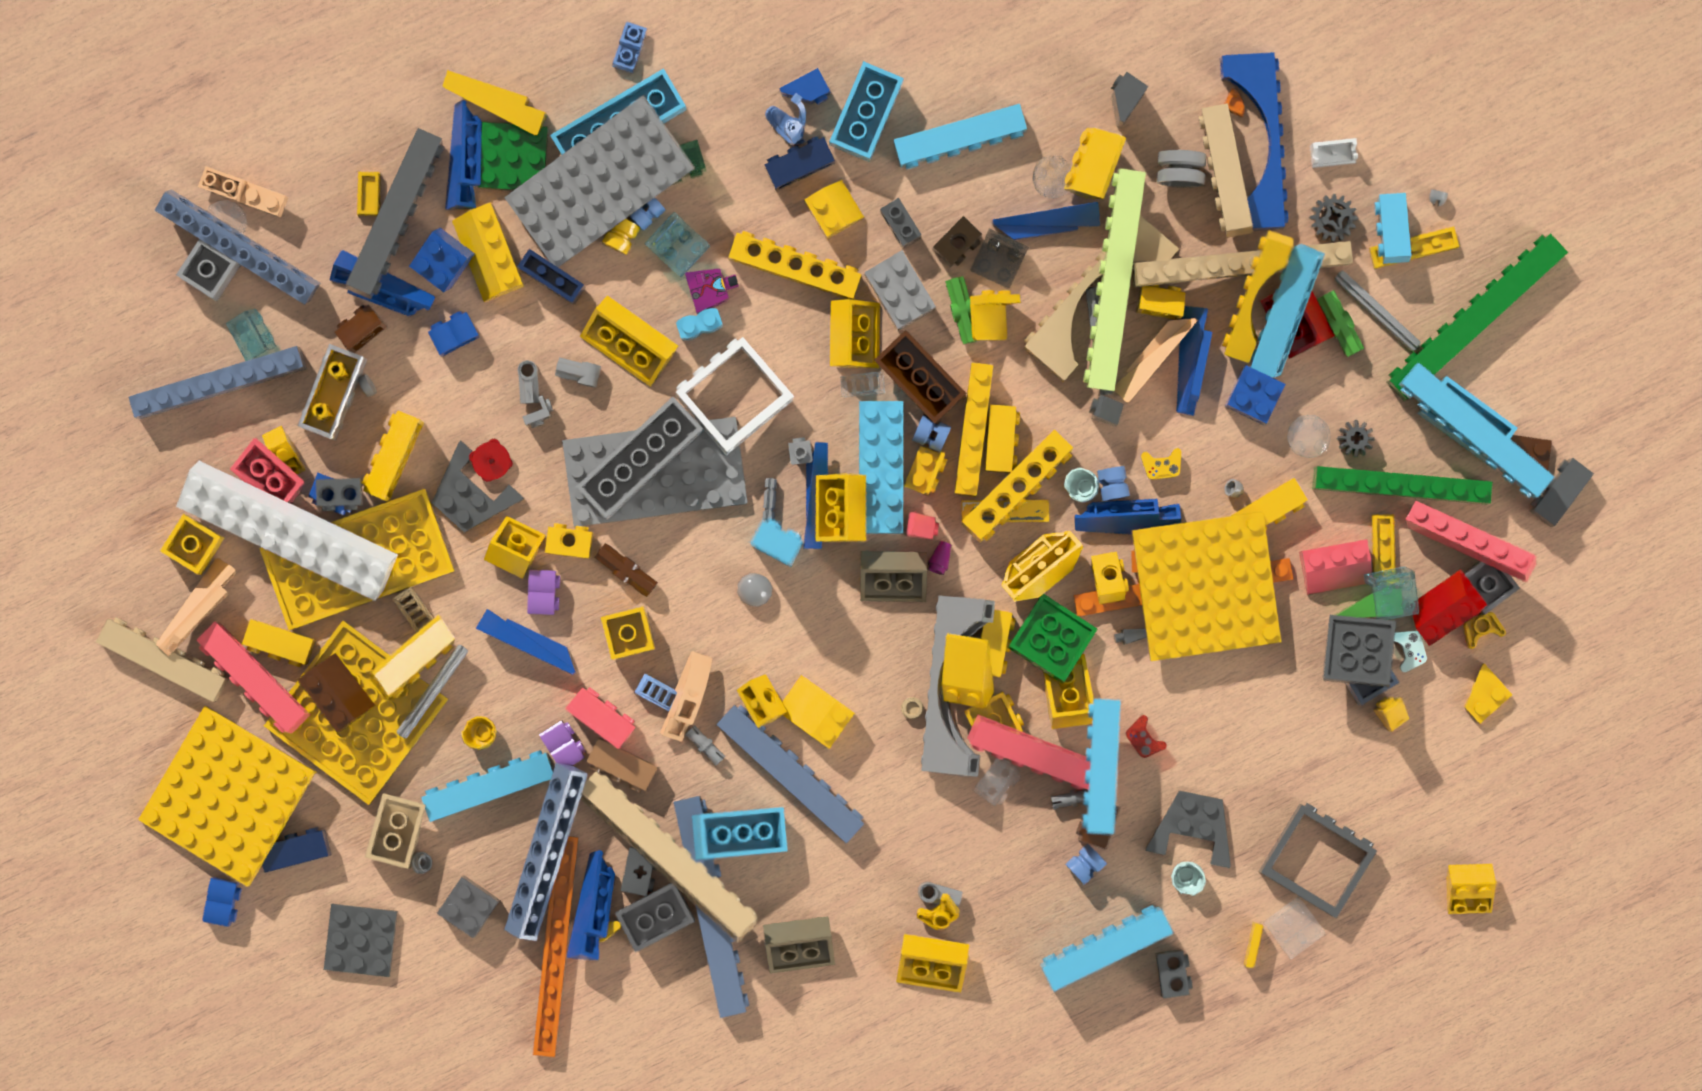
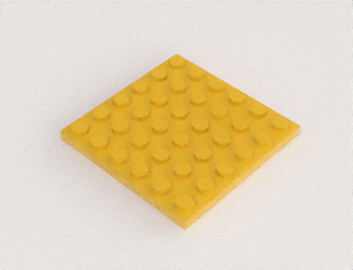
M1263 512L1132 530L1150 661L1281 642Z
M343 620L302 675L336 653L374 702L375 706L343 731L336 732L297 681L289 693L311 715L293 733L286 731L282 733L274 725L276 721L272 717L268 719L264 727L370 805L449 699L439 692L409 736L402 738L397 734V730L429 687V684L419 678L413 684L407 683L403 687L404 691L397 698L394 699L392 696L387 700L370 679L371 672L391 655Z
M204 706L138 820L245 886H250L316 771L208 706Z

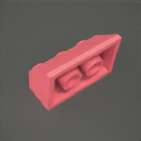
M256 437L230 468L243 482L290 504L300 494L304 485V481Z
M1367 539L1299 552L1307 595L1372 583L1371 557Z
M591 687L588 689L582 688L565 709L616 748H621L635 730L636 726L633 725L635 720L625 713L621 716L616 712L617 707L608 700L605 703L598 698L600 694Z

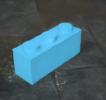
M1406 193L1379 194L1378 202H1374L1375 215H1379V223H1376L1377 236H1381V244H1378V255L1383 258V264L1410 262L1411 245Z

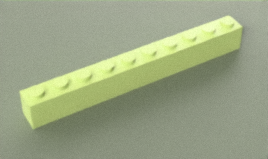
M1118 169L1117 173H1113L1112 186H1115L1114 195H1110L1108 208H1112L1111 217H1107L1105 230H1109L1108 239L1104 238L1102 252H1106L1105 260H1101L1099 267L1102 281L1097 283L1096 288L1099 302L1094 304L1093 317H1096L1095 326H1091L1090 339H1093L1092 348H1088L1086 359L1090 361L1089 370L1085 369L1083 382L1087 383L1086 387L1115 391L1146 172Z

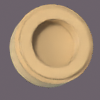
M915 697L907 698L902 703V713L906 718L916 719L923 712V704Z

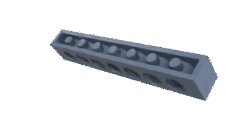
M172 189L163 194L155 208V211L304 305L310 302L321 284Z
M555 764L504 929L519 939L537 940L588 773L571 765Z

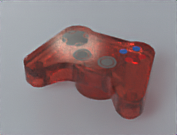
M1141 715L1125 733L1139 756L1143 758L1158 753L1167 747L1164 741H1156L1146 729L1148 717L1146 715Z

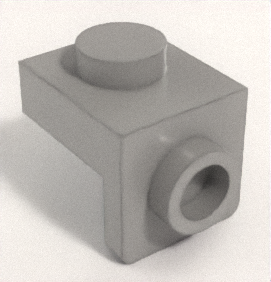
M543 395L538 397L543 409L522 417L526 426L531 425L532 428L544 424L543 420L552 417L550 414L553 411L549 399L545 400Z
M805 437L792 439L793 443H788L791 464L811 463L813 460L810 440L806 441Z

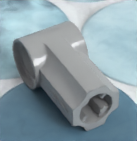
M559 357L555 376L596 388L602 366L588 362L580 363Z
M523 361L519 364L517 370L519 375L520 404L540 403L538 398V367L532 361ZM526 364H530L534 368V373L529 377L524 376L522 373V368Z
M927 881L921 883L918 887V895L925 902L939 905L941 904L942 894L946 893L952 898L957 907L960 905L962 891ZM926 886H931L934 889L933 896L925 898L922 894Z

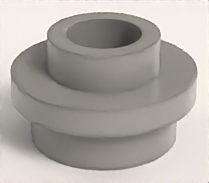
M425 852L415 853L411 861L412 869L418 874L426 873L432 867L431 857Z

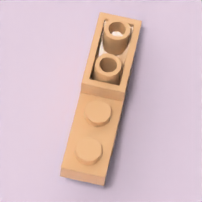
M205 167L198 185L199 188L280 218L288 200V197L209 167Z
M691 651L675 689L677 692L676 697L660 733L662 736L682 742L689 724L693 725L706 689L712 663L711 657Z

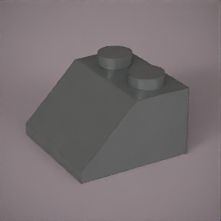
M1128 72L1124 76L1119 75L1111 87L1113 90L1111 99L1116 125L1120 129L1148 88L1146 84Z

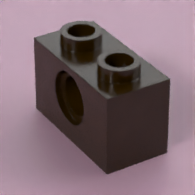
M963 216L933 246L932 250L950 267L954 264L959 266L966 259L964 254L969 249L975 250L982 242L980 240L982 233ZM955 238H962L965 246L957 249L953 246V240Z

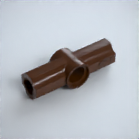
M607 543L601 547L594 557L609 568L612 574L627 585L630 584L643 596L648 597L658 584L656 580L642 571L640 566L628 557L622 556Z

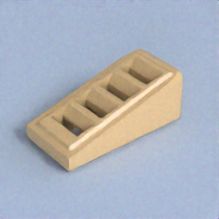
M409 587L393 598L416 633L434 619L413 587ZM411 595L413 599L403 605L401 601ZM414 603L418 604V606L410 612L407 611V608L413 605ZM422 610L423 614L413 620L411 616ZM427 617L428 621L418 627L416 623Z

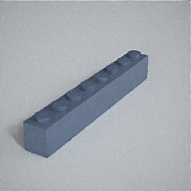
M295 346L135 394L128 398L134 418L143 419L306 370L307 368L301 348Z
M734 705L716 725L847 844L864 825V822L861 821L864 817L856 809L849 810L845 806L848 802L839 794L834 796L829 791L831 786L823 779L818 781L814 778L815 772L808 765L805 764L802 767L797 762L799 757L790 749L786 752L781 747L783 743L774 734L771 737L764 732L766 730L765 726L757 728L755 722L748 717L750 713L742 705L739 707Z

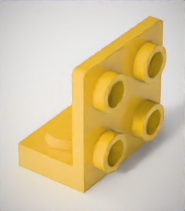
M920 446L904 487L926 496L930 492L934 493L939 482L936 479V475L938 472H943L947 463V459L944 458L945 453L941 452L940 454Z

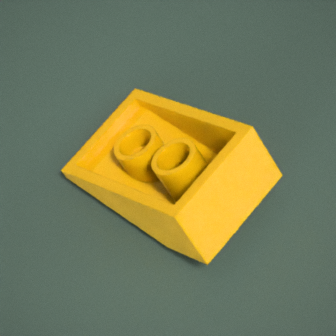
M947 633L942 675L944 701L985 709L994 694L988 640Z
M1085 654L1081 655L1063 684L1043 671L1051 728L1058 729L1092 724L1093 717H1088L1089 704H1093L1094 698Z
M802 675L782 702L787 710V713L783 716L829 749L855 714V712Z

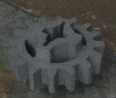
M1333 194L1331 199L1325 195L1323 197L1324 202L1320 200L1316 202L1318 208H1311L1315 215L1310 216L1309 219L1314 220L1315 223L1310 227L1317 228L1318 230L1315 235L1317 236L1322 233V240L1324 241L1327 237H1330L1331 242H1334L1336 237L1342 241L1344 239L1343 234L1346 236L1351 235L1349 228H1356V225L1352 223V221L1358 219L1357 216L1352 215L1356 208L1350 209L1349 206L1352 202L1348 201L1345 203L1343 195L1340 199L1336 198V194ZM1334 204L1341 206L1343 210L1335 208ZM1324 207L1325 215L1319 219L1320 211ZM1331 213L1333 216H1338V219L1335 222L1333 220H1329ZM1347 217V224L1343 229L1342 221ZM1323 227H1329L1332 229L1333 232H1329L1325 230Z

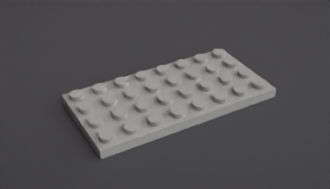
M641 96L504 198L548 260L555 266L560 267L695 169V167L645 96Z
M736 417L709 420L726 441L738 432ZM636 430L562 440L574 527L748 504L740 445L726 456L704 430L607 520L576 486Z

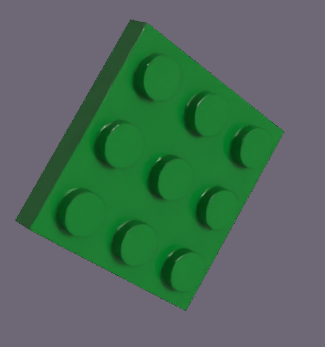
M482 122L480 185L477 187L514 191L546 167L548 127L542 126L539 134L533 135L514 124Z
M1042 594L1011 641L1008 649L1063 684L1098 629L1047 595Z

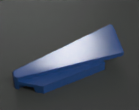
M461 100L454 105L446 210L475 209L474 186H479L481 180L482 121L477 115L471 113L466 106L467 102L465 100Z
M1093 202L993 219L992 225L1000 229L1012 240L1078 231V227H1099V203Z
M344 250L340 251L333 264L330 281L346 285L358 257ZM387 273L386 276L382 275L379 281L382 283L379 293L377 295L373 294L372 299H368L350 290L347 291L348 294L406 316L414 315L422 309L430 310L435 300V296L390 273Z
M1184 306V313L1181 319L1196 318L1198 321L1179 343L1176 411L1194 416L1213 332L1204 330L1208 308Z
M815 442V448L812 453L813 461L806 463V527L803 549H822V542L816 541V475H828V443Z
M1158 499L1092 502L1087 506L1086 511L1082 515L1076 514L1074 516L1075 530L1082 532L1132 534V530L1181 523L1180 504L1159 507Z
M486 610L476 627L477 630L572 675L576 673L566 646L510 619L505 621L491 610Z
M600 850L589 854L567 952V958L599 960V938L607 937L615 873L612 867H607L602 858L604 853Z

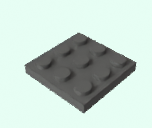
M1329 615L1323 681L1390 687L1396 621Z
M332 903L323 970L390 977L398 911Z

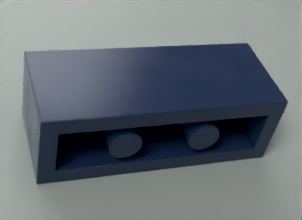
M818 136L807 141L808 145L801 148L798 145L788 149V154L779 157V155H775L767 159L768 163L764 164L775 191L835 164L834 157L824 137L821 139Z
M528 249L517 266L519 270L572 305H575L586 288L583 283L531 249Z
M316 827L305 830L306 835L298 837L297 833L285 835V840L276 841L262 864L264 873L330 856L331 851L326 831H319V828Z

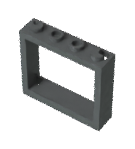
M1308 803L1305 806L1299 804L1259 872L1334 918H1337L1377 850L1372 848L1374 843L1363 837L1362 840L1354 837L1356 832L1344 826L1341 829L1336 826L1335 823L1337 821L1326 814L1324 817L1316 813L1318 809ZM1304 814L1367 852L1335 906L1330 905L1271 869Z

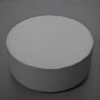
M365 374L359 378L360 387L368 397L377 393L368 375Z

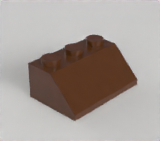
M336 653L297 679L336 732L343 731L375 706L374 702Z

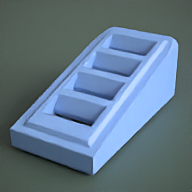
M644 674L634 692L667 711H670L673 704L672 702L670 707L666 705L670 696L677 694L675 689L647 674ZM648 681L652 682V685L650 686L646 694L643 692V690L645 689ZM656 685H658L660 688L655 698H653L651 694ZM665 689L668 692L664 700L660 702L658 700Z

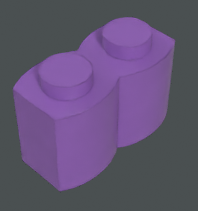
M529 570L527 614L555 615V610H559V597H555L556 588L560 589V575H556V571Z
M562 720L539 734L556 763L573 766L585 758L583 753L586 752V749L580 740L578 742L574 740L572 734L575 732L569 722L564 723Z

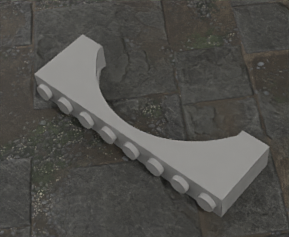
M950 596L938 597L936 604L937 618L934 626L935 638L932 647L933 659L930 669V689L927 694L928 710L925 715L926 730L923 736L924 750L921 757L922 771L978 777L980 755L975 754L960 736L951 715L949 702L944 701L942 675L945 640L947 633L971 637L988 622L993 623L995 601Z

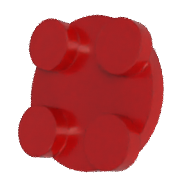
M495 438L482 443L475 451L469 454V460L475 472L485 482L501 478L513 465L509 452Z

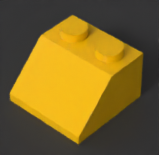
M842 180L824 187L804 199V203L827 240L864 218V215Z
M1159 285L1141 286L1136 313L1180 320L1184 313L1185 292H1180L1181 288L1168 286V289L1159 288Z
M506 516L490 541L484 560L523 579L546 535Z

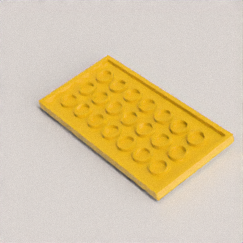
M426 489L330 522L398 554L385 588L377 599L455 571ZM259 548L289 631L374 601L265 548Z

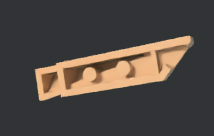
M1196 318L1169 320L1127 370L1128 374L1115 384V392L1125 402L1129 403L1198 320Z
M219 558L214 560L156 643V646L168 657L227 597V591L223 587L236 575V570Z

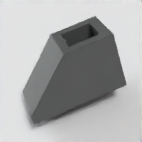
M1100 395L1097 399L1094 398L1089 410V413H1092L1091 419L1117 426L1124 404Z

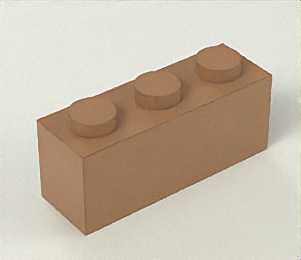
M598 738L587 760L591 764L589 768L599 773L604 770L610 773L609 778L619 783L624 780L630 783L629 788L639 793L641 790L647 791L658 769V766L621 748L618 749L601 738Z

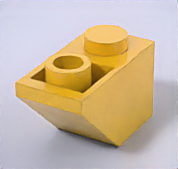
M282 425L262 435L266 447L295 474L306 470Z

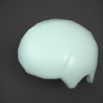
M1077 468L1071 470L1066 475L1064 488L1075 501L1087 502L1091 501L1098 494L1099 481L1092 471Z
M1185 861L1177 864L1171 874L1172 885L1181 894L1194 896L1203 890L1206 883L1204 871L1194 862Z

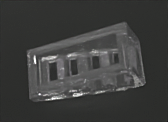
M883 371L840 376L842 398L886 393ZM875 377L878 380V389H874L873 378ZM869 378L870 390L865 391L864 379ZM855 379H860L861 391L857 392ZM847 380H851L852 392L849 393Z

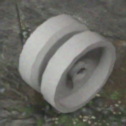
M1165 150L1158 153V164L1166 169H1161L1157 172V184L1169 187H1201L1205 185V173L1196 170L1206 166L1205 153L1190 150Z

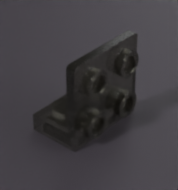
M989 228L970 270L1009 289L1029 247Z

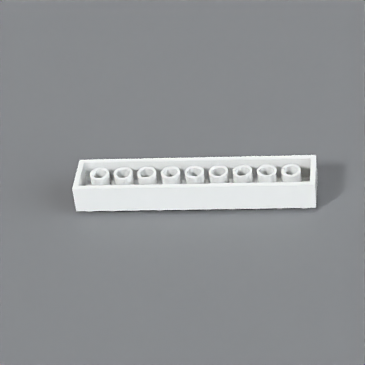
M198 461L189 470L176 507L374 601L383 592L398 554L201 461Z

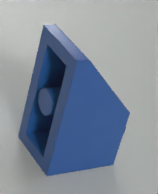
M818 68L779 88L782 96L792 99L795 93L802 97L801 102L808 104L816 102L819 105L828 100L827 96L830 95V90Z

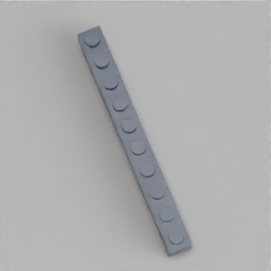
M700 796L674 801L683 848L691 854V858L696 863L700 862L706 867L707 873L712 878L722 877L720 866L715 864L714 858L697 860L695 858L692 815L708 812L705 799L701 800ZM696 906L720 1018L745 1013L747 1011L746 1007L750 1006L747 993L743 994L741 985H745L743 972H738L737 964L740 963L738 950H733L732 942L735 941Z

